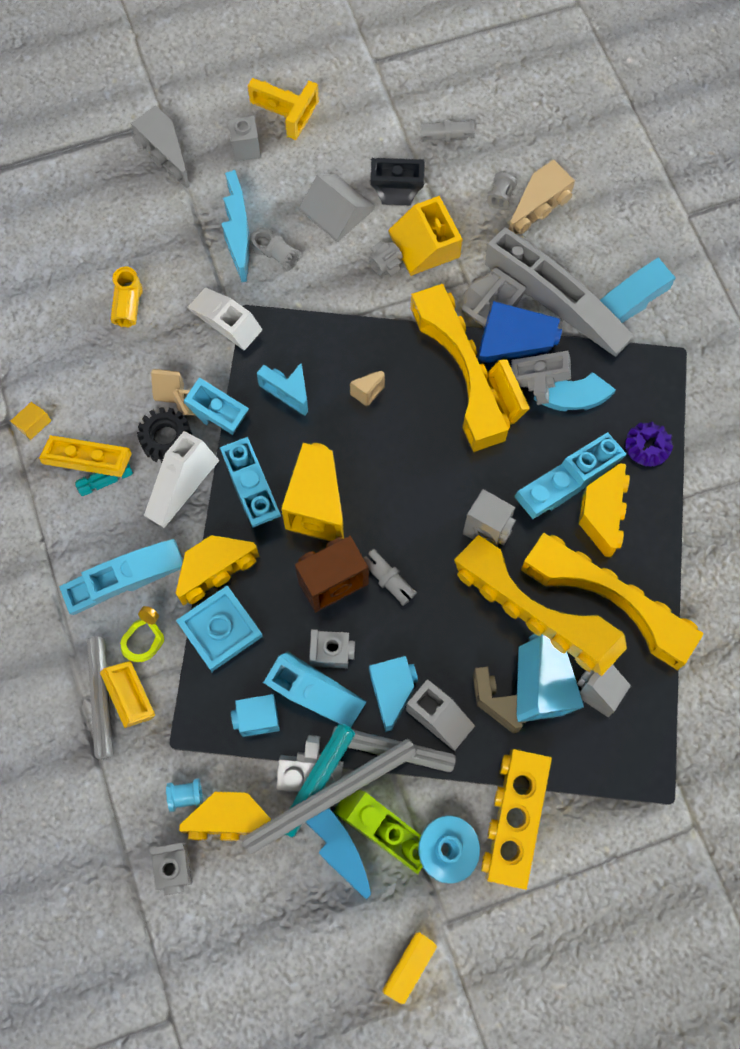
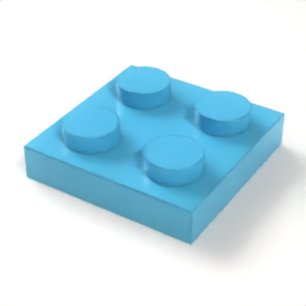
M228 585L176 620L211 672L263 637Z

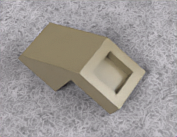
M488 667L475 668L473 681L477 706L512 733L519 732L522 728V723H526V721L518 722L517 695L492 698V695L496 694L494 675L489 676Z

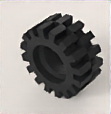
M160 407V413L157 414L154 409L149 411L151 417L148 418L144 415L142 418L144 424L139 423L138 425L140 432H137V437L148 458L151 457L154 462L160 459L161 464L165 453L184 431L192 435L186 417H183L180 411L175 413L174 408L170 407L168 412H165L164 407ZM171 427L176 431L175 439L168 444H159L154 439L155 433L161 428Z

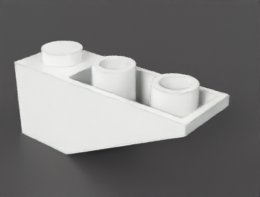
M206 287L187 307L242 350H245L263 330L251 312L233 299Z
M184 431L165 453L144 514L146 518L163 528L167 526L219 462V459L201 439Z

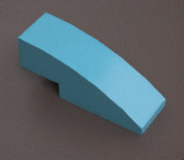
M658 257L620 283L600 301L623 323L646 309L650 301L670 290L676 277Z

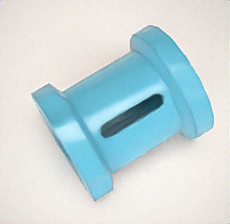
M199 778L194 779L193 783L174 785L172 782L167 783L166 797L169 812H175L176 808L194 805L198 808L203 803L202 787Z

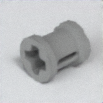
M500 172L494 176V187L492 192L488 193L487 203L493 208L502 210L509 207V197L511 191L516 188L517 180L508 173Z

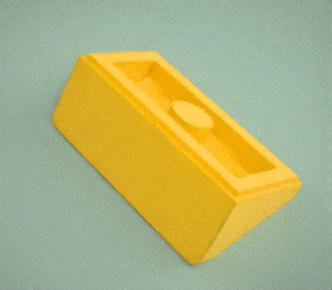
M415 932L383 987V993L398 1003L404 1004L434 954L437 945L420 932Z

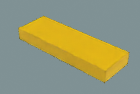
M50 435L39 460L44 465L122 477L132 453L130 448Z

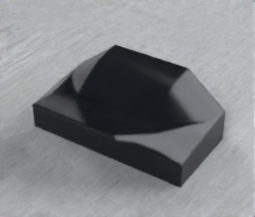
M371 158L370 185L376 190L383 205L410 206L417 192L424 187L425 159Z

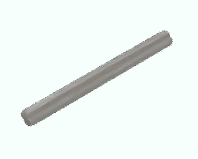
M409 739L402 741L247 834L241 839L246 851L249 854L257 852L416 755L414 745Z

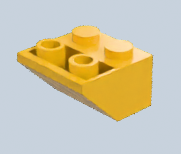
M440 195L415 204L389 229V235L393 243L400 249L403 256L402 260L410 276L460 258L463 239Z

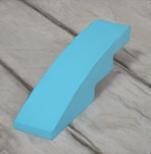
M233 170L225 173L231 196L223 198L229 221L221 224L224 239L242 283L247 281L250 258L249 228L242 189L236 171Z

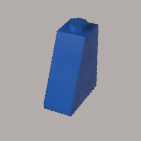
M493 301L489 309L477 356L478 362L484 364L548 353L554 345L558 346L562 334V329L558 328L560 319Z

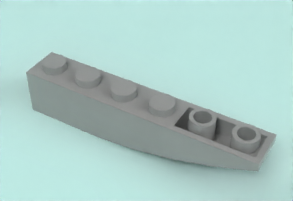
M506 227L487 243L486 266L490 269L498 268L526 287L525 293L615 357L633 340L634 335L592 292L551 258Z

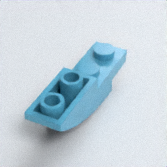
M607 432L565 458L558 467L517 491L514 497L530 517L534 519L549 509L552 511L586 488L622 460L626 453Z
M171 539L127 553L81 572L82 576L59 586L69 614L75 615L125 591L137 590L180 570L183 558L175 539Z

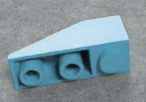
M289 652L279 655L263 682L289 700L349 727H352L367 702Z

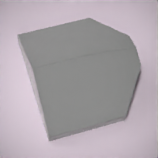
M494 268L490 273L474 280L465 291L462 312L485 327L493 301L517 307L526 292V287L498 268Z

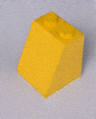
M303 443L281 508L286 530L327 541H332L338 537L344 539L343 518L333 451L323 444L312 443L310 445Z

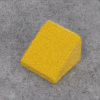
M30 402L10 422L31 440L51 422V419L43 409Z

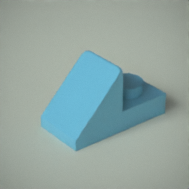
M302 364L298 365L288 379L278 369L273 368L271 370L263 365L257 372L259 386L305 416L308 413V404Z
M200 377L183 400L186 406L205 425H208L211 421L232 435L249 410L248 407Z

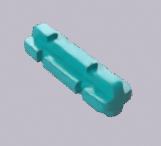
M129 462L122 475V479L133 474ZM92 473L88 479L83 477L76 480L75 486L81 496H86L93 492L92 489L96 488V490L118 482L117 478L120 477Z

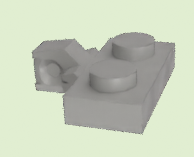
M569 351L512 360L511 369L520 388L528 386L529 391L534 390L537 405L549 403V388L555 387V382L571 380V358Z
M308 735L305 753L298 752L297 757L280 755L277 790L300 791L321 755L319 754L321 736ZM339 761L324 788L342 778L344 762Z

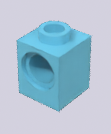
M273 694L235 701L236 710L231 711L234 730L239 729L242 737L280 731L276 700Z

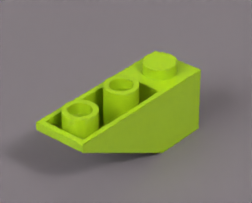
M359 789L340 801L333 811L335 815L410 870L419 874L423 868L418 851L421 837L419 833L365 791Z

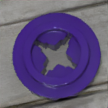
M653 421L649 423L640 422L637 426L631 428L627 434L625 441L626 450L635 462L644 466H657L665 462L673 449L672 435H668L664 426L655 425ZM656 437L654 442L655 447L650 446L649 448H646V450L644 451L643 448L646 442L645 439L649 440L650 438Z

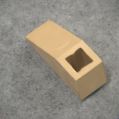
M554 159L533 173L510 221L509 230L516 235L518 233L523 234L530 228L532 223L538 219H545L552 209L558 205H565L571 199L575 180Z

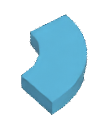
M591 373L585 379L555 382V387L549 388V403L542 405L566 412L567 410H588L604 403L614 394L616 389L596 374Z

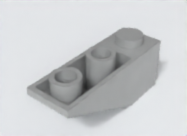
M155 105L131 123L134 132L133 140L140 149L143 150L145 148L149 152L152 160L158 166L163 165L167 169L173 181H179L188 188L189 181L173 121Z

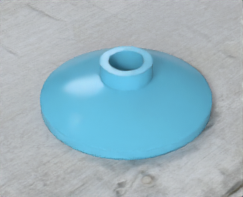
M443 816L436 818L426 826L421 834L418 848L419 858L424 870L433 879L450 884L461 882L473 873L478 864L480 844L477 834L469 823L459 817ZM444 843L447 844L449 849L445 856L441 852V847Z

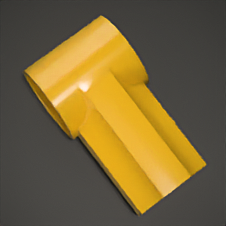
M125 266L118 268L112 277L115 286L111 322L120 327L131 328L137 322L139 298L142 295L143 288L135 270ZM127 282H132L129 286H123Z

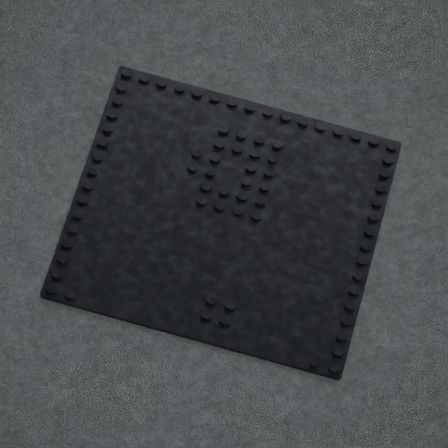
M243 305L242 307L251 312L263 330L245 350H242L236 344L234 347L227 395L248 407L249 410L233 435L221 428L216 456L219 462L214 468L203 540L213 535L254 542L258 549L259 557L256 558L255 564L243 571L239 569L230 575V580L220 587L213 586L204 592V597L198 602L193 603L191 610L228 585L263 637L213 672L210 671L188 637L186 638L169 741L170 747L180 751L279 762L280 755L297 757L298 752L305 753L307 737L312 735L321 736L319 754H322L332 737L333 729L340 724L289 700L263 682L279 655L289 652L310 665L311 630L349 633V641H355L354 660L348 659V669L313 668L367 701L352 725V730L401 742L409 739L414 745L451 753L456 756L452 772L404 762L386 774L503 787L505 774L500 773L503 755H509L510 749H516L552 758L546 792L662 805L673 804L676 793L679 670L677 671L651 654L646 639L636 623L611 600L579 587H546L521 571V568L542 534L554 535L563 540L565 546L572 551L586 554L591 559V562L599 568H607L617 575V579L626 585L631 584L640 588L644 592V596L653 602L659 601L667 605L671 609V613L680 618L687 351L681 347L629 343L615 357L590 338L561 336L558 346L554 345L545 354L569 351L571 358V380L566 381L585 379L591 373H594L616 389L614 394L597 407L588 410H567L566 412L555 410L542 404L537 405V401L534 400V390L529 391L528 386L521 387V391L530 409L515 424H510L506 441L473 452L463 430L464 417L468 407V392L463 372L450 352L434 338L421 332L416 321ZM466 326V336L468 340H473L478 356L484 328ZM515 359L508 360L510 367H512V360ZM498 361L484 363L487 373ZM302 364L308 404V413L305 416L259 386L257 372L263 365L271 370L273 368L278 369L288 379L298 365ZM384 372L385 387L369 405L365 406L350 395V383L353 380L367 376L370 373ZM653 421L655 425L664 426L668 435H672L673 449L668 459L662 464L644 466L635 462L629 456L625 441L631 428L637 426L640 422L649 423ZM607 432L626 453V456L612 468L620 463L626 464L625 475L630 476L627 493H623L622 502L627 504L624 520H620L619 530L624 532L621 548H617L612 557H605L579 525L582 495L586 488L552 511L549 509L534 519L530 517L514 497L517 491L558 467L565 458ZM248 437L281 514V517L252 527L244 511L220 447ZM656 437L650 438L649 440L645 439L646 442L643 448L644 451L646 450V448H649L650 446L655 447L654 442ZM303 443L310 445L312 443H320L333 451L343 518L344 538L351 536L363 558L366 556L373 564H376V562L368 553L375 549L392 568L396 567L400 571L398 574L413 590L417 591V594L412 599L405 591H401L409 600L406 605L402 606L401 602L386 587L382 588L378 584L379 580L369 571V585L316 613L314 612L298 583L295 564L306 553L312 551L317 553L325 549L330 541L286 530L281 510ZM483 489L515 507L512 518L516 522L512 527V532L504 546L499 543L497 547L502 551L507 572L516 586L531 600L548 609L570 615L599 616L624 633L627 649L613 665L631 686L615 712L609 717L583 701V708L560 717L526 721V723H522V728L519 732L512 733L477 706L473 681L475 668L488 667L489 676L494 675L496 694L492 695V698L517 695L519 646L529 642V637L534 634L527 627L525 621L519 617L514 619L509 616L500 603L488 601L473 584L471 586L466 585L457 575L459 571L454 559L473 541V539L463 534L467 514ZM328 644L327 650L335 652L339 646L337 644ZM567 652L576 683H578L585 669L576 662L574 656ZM406 656L408 665L414 664L418 677V682L414 683V691L410 699L428 679L457 704L475 727L454 751L409 714L405 706L392 731L385 732L369 674V666ZM273 694L276 700L280 731L242 737L239 729H233L231 711L236 710V700ZM347 748L340 761L344 762L343 769L356 770L379 755ZM520 775L515 778L513 788L529 789V781L525 776Z

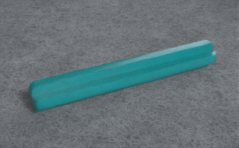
M344 724L338 725L289 809L325 787L355 736L351 727ZM302 824L286 833L285 836H296Z

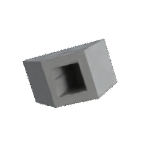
M613 664L603 676H600L593 670L591 672L585 670L577 683L581 687L579 692L582 700L607 717L615 712L631 686Z
M428 679L406 706V711L454 751L475 727L457 704Z

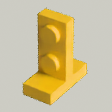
M252 78L247 85L250 103L287 117L285 119L287 137L297 140L319 102L318 84L308 80L300 96Z

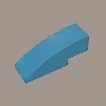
M328 808L305 823L326 842L318 852L319 855L367 900L371 896V891L360 855L348 832L336 815Z

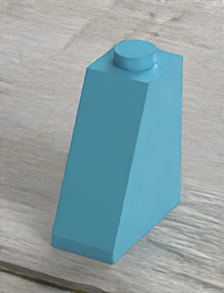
M543 634L541 636L531 635L529 637L530 641L519 646L518 722L560 717L583 708V701L567 652L563 654L551 644L550 639Z

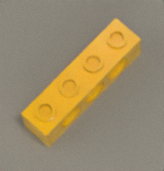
M510 749L509 755H503L500 773L505 774L503 787H497L494 799V806L499 807L497 819H491L487 838L492 839L490 853L484 852L481 872H486L485 879L487 881L527 890L552 760L551 757L516 749ZM523 775L528 779L530 786L526 793L520 795L515 792L513 782L516 777ZM513 808H519L523 813V821L516 827L510 826L507 822V813ZM506 841H513L517 846V853L512 859H504L500 854V848Z

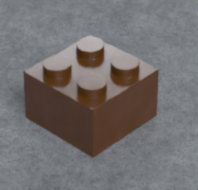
M351 536L344 539L342 537L335 538L326 545L325 549L317 553L314 551L306 553L295 564L298 583L315 613L369 585V567Z

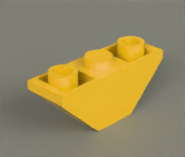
M622 463L589 484L582 495L579 525L605 557H612L615 550L621 548L624 532L619 530L620 520L623 521L626 514L627 504L622 502L623 493H627L630 476L625 475L626 464Z
M211 535L187 550L184 555L175 592L181 604L184 606L187 603L193 604L204 597V592L213 586L220 587L230 580V575L239 569L243 571L254 565L256 558L259 557L254 542Z
M214 792L180 824L179 831L188 834V840H207L208 834L220 835V840L240 841V835H247L272 819L247 792Z

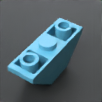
M248 437L220 447L232 482L252 527L281 517Z

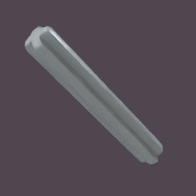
M96 636L90 637L87 640L94 755L97 759H107L113 756L109 692L100 674L103 668L107 667L106 646L104 638Z
M353 730L355 736L348 748L381 755L401 743V741ZM414 745L416 755L406 761L452 772L456 756L451 753Z

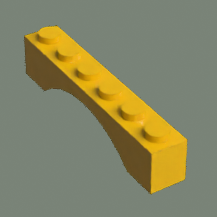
M442 283L412 293L410 309L420 331L443 345L455 358L463 372L468 392V407L464 417L463 430L473 452L506 441L510 422L506 413H501L498 407L499 398L494 388L490 389L487 370L484 364H479L476 358L477 349L473 340H468L466 336L464 319L456 314L454 297L451 292L447 293Z
M543 533L521 568V571L546 587H579L611 600L636 623L646 639L651 654L677 671L686 664L704 635L703 632L698 630V626L694 622L686 618L680 619L671 613V609L667 605L659 601L653 602L644 596V592L640 588L631 584L626 585L617 579L618 577L613 571L607 568H599L591 562V559L586 554L579 551L574 552L566 547L564 541L557 536H549Z
M480 535L454 559L459 571L457 575L463 583L468 586L472 584L476 586L488 601L500 603L509 616L514 619L521 618L534 634L538 636L543 634L549 638L551 644L561 653H570L586 671L591 672L593 670L600 676H603L627 649L624 633L601 617L563 614L531 600L510 578L501 549Z

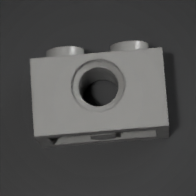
M483 489L467 514L463 534L473 540L480 535L496 547L499 543L504 546L516 522L512 518L515 507Z

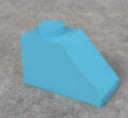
M406 656L369 666V674L385 732L392 731L413 694L414 683L418 682L414 664L408 665Z

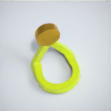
M143 606L138 612L140 619L131 624L121 639V652L129 661L145 662L151 659L164 643V635L156 625L159 614L148 606ZM147 623L155 634L151 648L143 654L132 653L127 648V642L138 627Z

